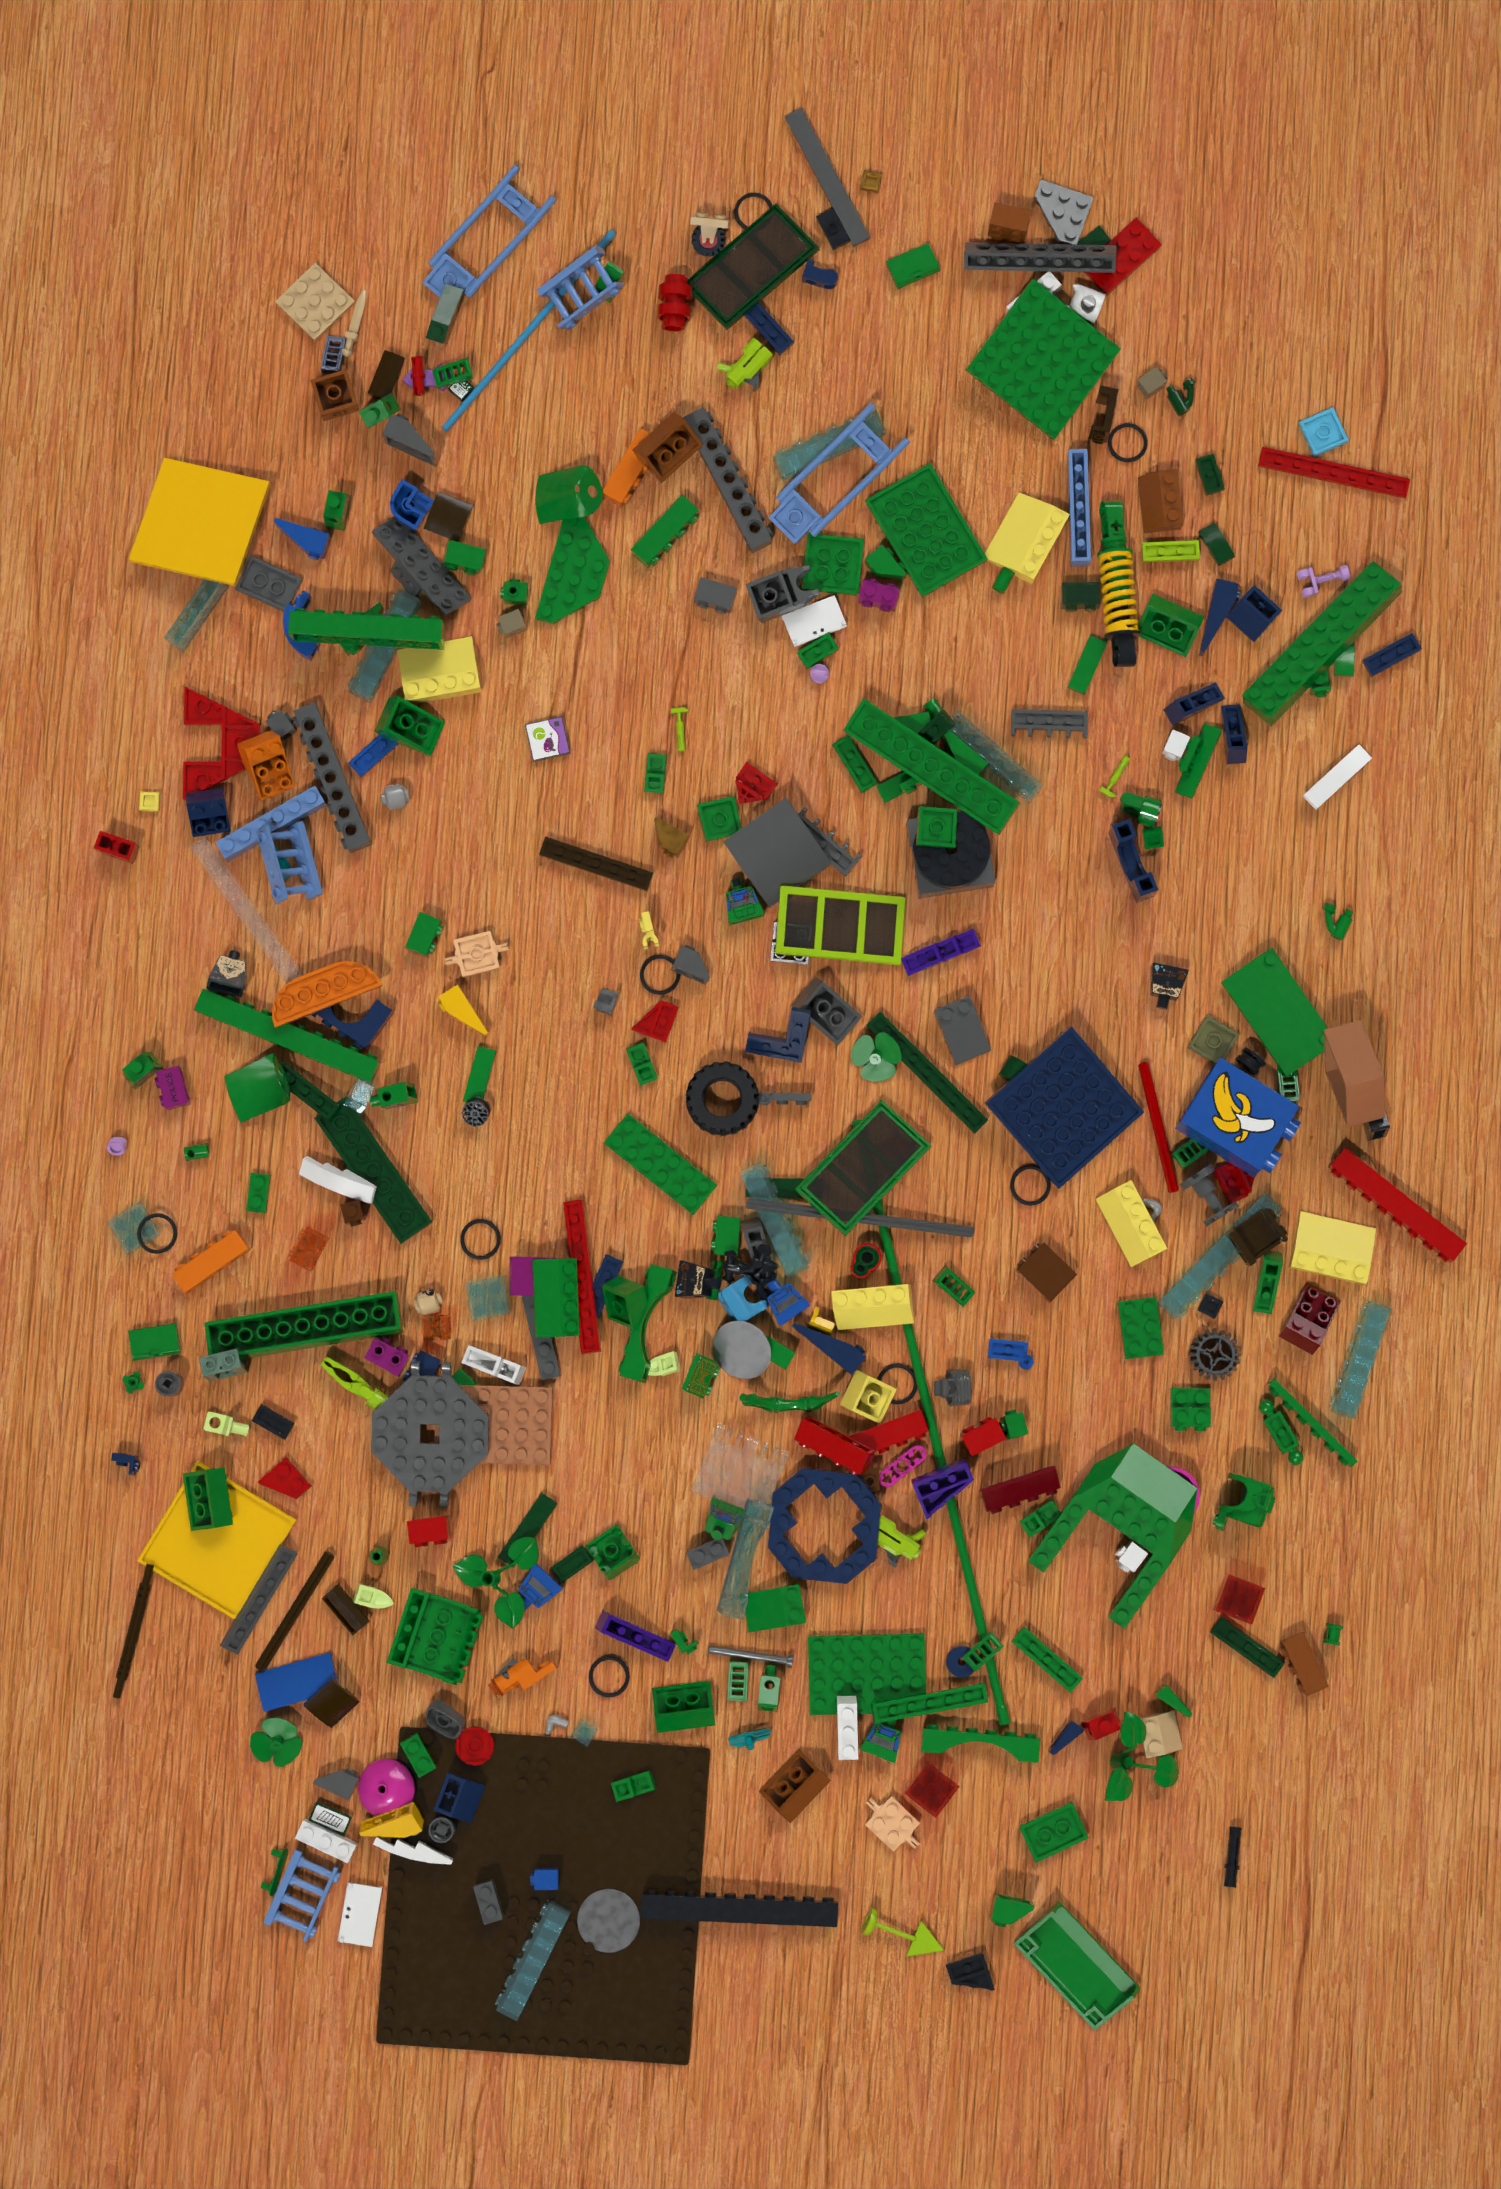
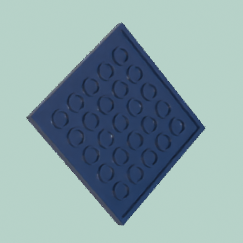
M1069 1026L984 1102L1058 1189L1144 1113L1072 1026Z

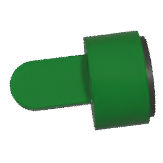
M1129 792L1121 795L1120 810L1137 818L1136 823L1150 828L1155 826L1162 807L1160 800L1149 796L1143 798Z

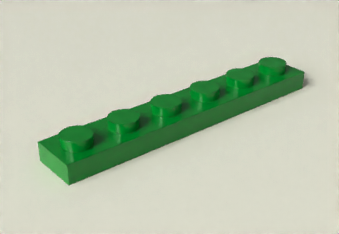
M1271 1379L1267 1383L1270 1387L1268 1391L1275 1398L1279 1396L1283 1400L1282 1405L1288 1411L1293 1410L1297 1414L1296 1419L1302 1425L1307 1424L1311 1428L1310 1433L1317 1439L1320 1437L1325 1442L1323 1444L1329 1452L1332 1453L1334 1451L1339 1456L1337 1459L1342 1465L1353 1467L1358 1462L1275 1379Z
M985 1683L872 1703L871 1709L873 1721L877 1724L988 1703Z

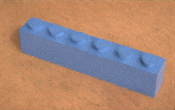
M1068 449L1067 483L1068 514H1070V567L1089 566L1091 562L1088 454L1087 449Z
M313 786L215 843L225 860L230 862L259 845L256 834L257 830L269 825L271 833L282 832L289 826L305 819L327 805L316 786Z

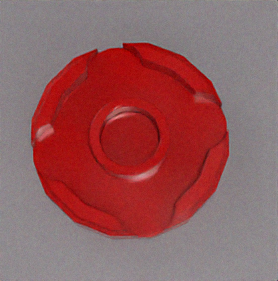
M473 1726L461 1732L456 1739L455 1748L458 1757L464 1763L477 1766L484 1764L490 1759L494 1752L495 1744L489 1731L482 1727Z

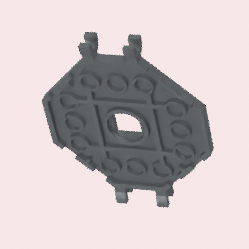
M412 1361V1376L372 1413L371 1452L408 1489V1506H417L418 1492H440L439 1507H447L449 1505V1491L488 1455L489 1415L451 1376V1362H443V1376L420 1375L421 1361ZM421 1424L440 1425L439 1443L420 1442Z

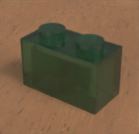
M1069 582L1061 584V609H1066V612H1075L1077 609H1085L1087 612H1092L1099 609L1101 604L1100 582Z

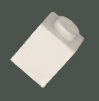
M1172 730L1162 754L1168 760L1179 761L1190 737Z

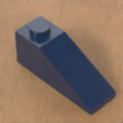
M1215 682L1174 700L1163 710L1173 726L1223 701L1225 698Z
M1240 704L1221 706L1227 764L1246 763L1248 748Z

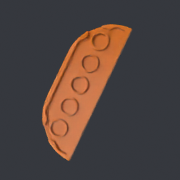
M341 961L297 977L282 987L272 1008L274 1027L277 1028L383 985L370 968L357 962Z

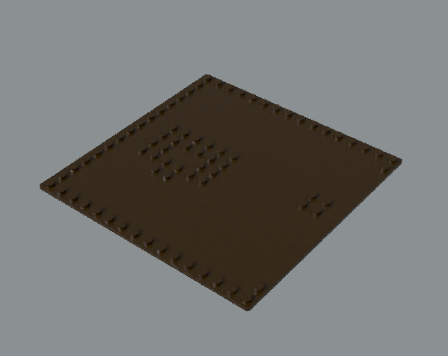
M401 1727L399 1730L397 1761L403 1763L413 1775L415 1781L413 1802L422 1815L424 1823L422 1832L415 1836L411 1835L400 1839L415 1847L420 1840L453 1858V1862L451 1865L427 1863L390 1853L376 2042L392 2045L687 2065L690 2054L699 1921L641 1919L642 1892L646 1893L647 1889L658 1890V1893L665 1894L666 1890H675L677 1894H685V1891H695L697 1895L701 1893L710 1749L704 1747L490 1733L495 1744L492 1756L484 1764L473 1766L464 1763L458 1757L455 1748L456 1739L448 1738L430 1728ZM416 1732L419 1734L436 1765V1769L420 1778L400 1745L401 1741ZM651 1770L656 1786L655 1790L616 1802L611 1786L612 1782ZM450 1771L486 1785L472 1823L452 1818L456 1823V1831L453 1837L445 1843H438L432 1840L428 1829L436 1817L444 1815L434 1811V1807L447 1773ZM391 1837V1843L395 1845L398 1838ZM535 1868H559V1889L534 1890V1885H531L530 1882L531 1873H534ZM494 1878L505 1917L502 1920L484 1925L473 1886ZM615 1889L625 1893L634 1901L639 1911L640 1926L635 1939L626 1948L617 1952L606 1953L595 1950L592 1943H586L583 1940L578 1929L577 1918L582 1903L588 1896L599 1890Z

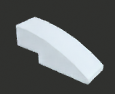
M468 1345L461 1362L516 1385H520L526 1367Z

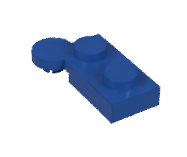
M989 1339L987 1358L1018 1361L1019 1366L1025 1370L1030 1369L1034 1364L1032 1356L1027 1354L1028 1342Z

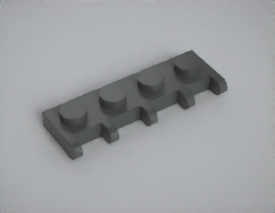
M1011 710V736H1015V730H1028V737H1032V730H1046L1047 737H1051V731H1066V738H1070V731L1083 732V739H1087L1088 712Z
M804 807L798 814L824 851L832 863L831 865L846 877L863 856L858 854L854 859L846 852V849L850 846L848 843L841 848L831 839L835 834L833 830L826 835L816 827L820 823V819L817 818L812 823L803 816L808 810Z

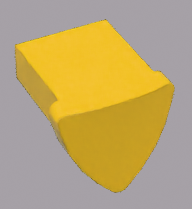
M815 1306L807 1328L830 1336L835 1323L817 1317L820 1308Z

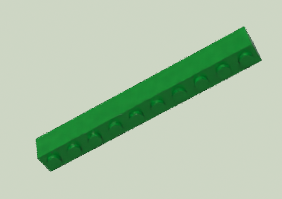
M202 989L194 1008L196 1012L370 1084L373 1083L381 1064L377 1061V1056L367 1053L366 1056L360 1054V1049L353 1046H349V1048L343 1047L342 1042L333 1038L331 1041L324 1039L325 1035L316 1031L313 1034L309 1033L306 1027L299 1024L295 1027L288 1023L275 1028L271 1017L272 1013L263 1009L261 1012L254 1010L255 1006L246 1002L243 1005L236 1002L237 999L232 996L226 995V997H222L218 991Z

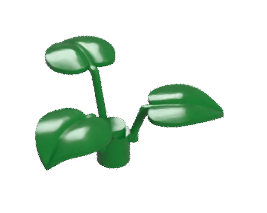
M523 1537L513 1542L509 1548L508 1556L514 1562L496 1571H486L487 1563L480 1555H469L453 1565L457 1576L466 1585L473 1588L482 1585L492 1586L494 1590L504 1594V1596L496 1600L494 1611L497 1618L510 1628H515L522 1620L525 1603L519 1593L513 1592L508 1595L505 1590L498 1587L501 1581L500 1573L514 1567L516 1564L520 1569L528 1570L538 1562L539 1550L537 1540L534 1537Z
M1124 1712L1120 1739L1122 1744L1128 1747V1749L1121 1750L1120 1753H1114L1110 1758V1765L1114 1770L1108 1780L1105 1801H1124L1130 1797L1133 1783L1131 1778L1128 1777L1129 1773L1126 1770L1132 1766L1156 1770L1154 1781L1161 1787H1171L1178 1780V1765L1171 1755L1165 1754L1160 1756L1157 1760V1767L1133 1763L1132 1757L1126 1753L1136 1749L1137 1744L1144 1743L1146 1739V1726L1137 1715L1131 1712Z

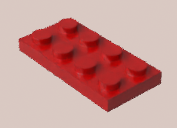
M1136 217L1106 244L1116 245L1115 273H1084L1107 296L1152 256L1162 244Z

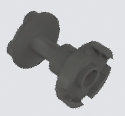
M1212 1164L1180 1183L1183 1191L1192 1186L1198 1197H1204L1215 1214L1204 1221L1206 1227L1215 1222V1218L1218 1220L1228 1213L1226 1209L1230 1212L1239 1206L1235 1201L1224 1208L1213 1192L1216 1187L1208 1177L1209 1174L1215 1171Z

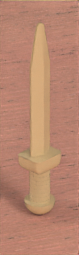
M365 290L362 291L356 302L348 332L345 331L346 344L344 349H342L343 356L350 357L353 354L351 351L353 343L359 339L357 333L365 308Z

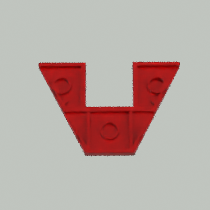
M184 687V725H222L221 761L183 762V800H186L185 793L207 790L245 771L246 768L242 762L237 744L261 734V725L228 709L188 687Z

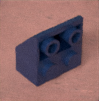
M1254 585L1235 605L1226 618L1250 640L1255 642L1277 619L1282 609Z
M223 788L185 793L193 837L231 831Z
M449 1771L438 1796L434 1811L472 1823L486 1785Z

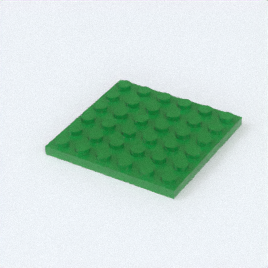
M1031 279L965 371L1054 440L1121 349L1035 279Z

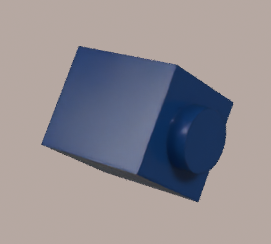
M535 1868L534 1873H531L530 1882L531 1885H534V1890H558L559 1868Z

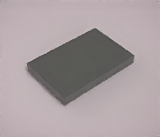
M251 555L235 590L284 612L287 604H292L303 579Z

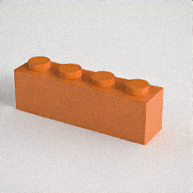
M641 428L603 489V497L621 508L624 504L629 503L632 498V490L634 487L638 488L642 481L641 475L643 472L648 471L632 450L650 434Z
M237 1230L227 1231L222 1235L223 1239L208 1244L206 1246L207 1250L203 1253H195L190 1257V1262L187 1264L181 1263L174 1268L175 1272L172 1273V1276L184 1293H190L251 1250Z

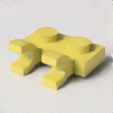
M649 911L643 912L639 922L642 933L646 932L647 934L643 937L644 950H648L647 944L649 941H653L655 947H659L658 939L654 935Z

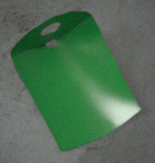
M577 466L539 475L535 493L539 524L589 516L600 507L603 489L598 477L588 466ZM576 485L580 488L579 492L575 491ZM590 486H594L597 490L595 498H592L588 493Z
M274 1053L224 1076L231 1103L240 1123L283 1106L290 1101V1089L286 1073Z

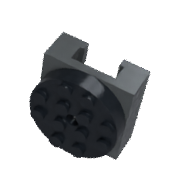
M957 811L955 847L957 852L949 854L946 848L916 846L917 818L907 820L906 828L909 846L912 850L918 899L994 887L995 878L986 826L964 811Z

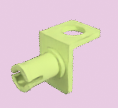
M208 1411L203 1429L229 1436V1433L247 1436L249 1424L234 1422L233 1417ZM213 1417H217L220 1420V1425L217 1428H212L209 1424L210 1419Z

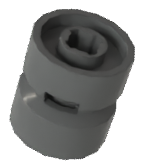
M164 1371L155 1380L157 1392L168 1397L179 1395L184 1387L182 1376L176 1372Z
M447 1815L436 1817L428 1829L431 1839L438 1843L449 1841L456 1831L455 1821Z

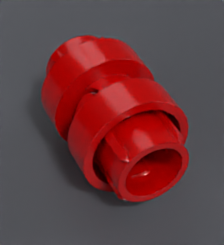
M667 274L665 275L664 283H661L658 288V298L663 303L657 307V319L662 321V329L670 332H680L684 330L685 323L691 320V307L686 303L692 300V286L687 284V277L685 275Z

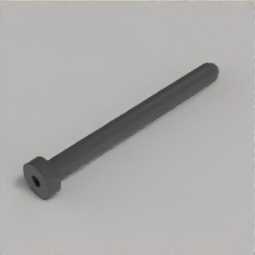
M716 1646L708 1647V1653L785 1664L787 1668L792 1669L793 1655L791 1654L788 1657Z

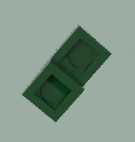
M1215 523L1198 531L1199 537L1207 546L1209 554L1218 566L1235 558L1231 547Z

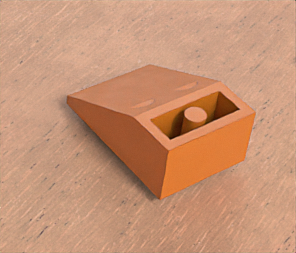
M270 730L237 744L242 762L260 801L295 787L278 734Z

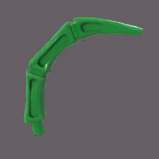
M836 1391L821 1397L809 1396L808 1398L804 1396L796 1400H784L780 1397L776 1399L775 1397L763 1398L756 1394L746 1395L742 1393L739 1399L744 1406L761 1408L769 1413L793 1410L811 1412V1410L816 1411L838 1397L840 1392Z

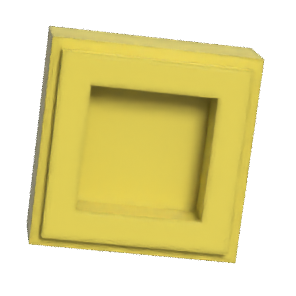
M140 791L139 811L159 812L160 793Z

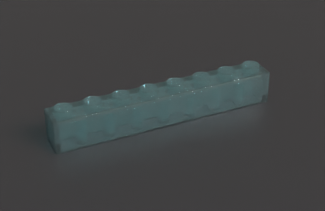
M1265 1192L1230 1229L1262 1207L1268 1208V1210L1272 1209L1277 1216L1275 1220H1277L1281 1216L1279 1212L1282 1208ZM1224 1234L1157 1303L1173 1320L1177 1317L1181 1319L1187 1313L1185 1308L1190 1303L1194 1305L1201 1298L1199 1294L1203 1290L1207 1292L1215 1284L1213 1280L1216 1276L1222 1277L1228 1270L1226 1266L1230 1262L1234 1264L1240 1258L1227 1235Z

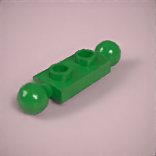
M1267 1399L1262 1400L1259 1403V1411L1268 1417L1262 1421L1282 1454L1289 1453L1288 1460L1292 1465H1300L1304 1460L1302 1452L1295 1449L1300 1444L1281 1411L1274 1413L1273 1402Z

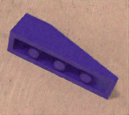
M602 1611L595 1626V1629L601 1633L667 1662L676 1646L675 1643L606 1611Z

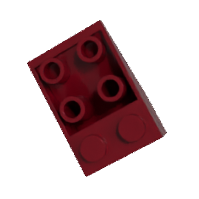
M1307 1282L1285 1321L1279 1337L1313 1355L1321 1345L1341 1301Z

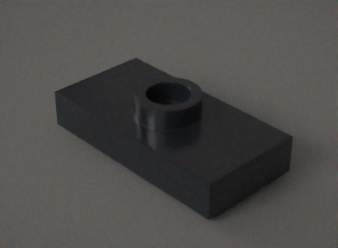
M833 208L816 216L832 250L850 242Z
M263 1404L260 1405L252 1419L254 1423L286 1440L295 1425L291 1420Z

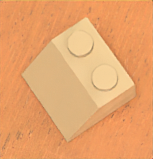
M1174 1710L1140 1717L1146 1726V1739L1142 1743L1145 1758L1161 1756L1183 1749Z

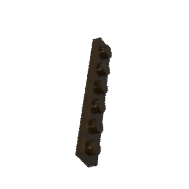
M548 837L544 838L539 856L644 891H648L654 874L653 872Z

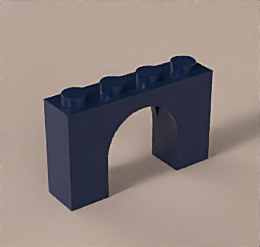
M1128 819L1112 825L1108 834L1135 902L1139 903L1154 897L1158 887L1152 872L1147 873L1142 865L1135 844L1137 835L1131 820Z
M376 1000L365 1017L355 1023H344L338 1020L334 1014L333 1006L310 1015L314 1018L318 1015L323 1019L321 1022L329 1028L334 1026L338 1029L337 1033L345 1039L350 1037L354 1040L352 1044L361 1050L364 1047L368 1050L394 1014V1011Z

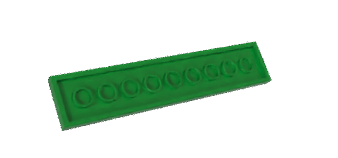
M863 698L843 729L850 736L998 835L1001 834L1020 805L1019 801L865 698Z

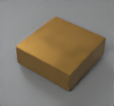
M864 170L860 190L878 194L882 174Z

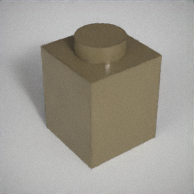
M1154 367L1137 380L1136 386L1145 398L1149 399L1166 386L1167 377L1162 370Z
M519 609L498 617L499 623L496 625L500 635L504 633L505 638L527 630Z

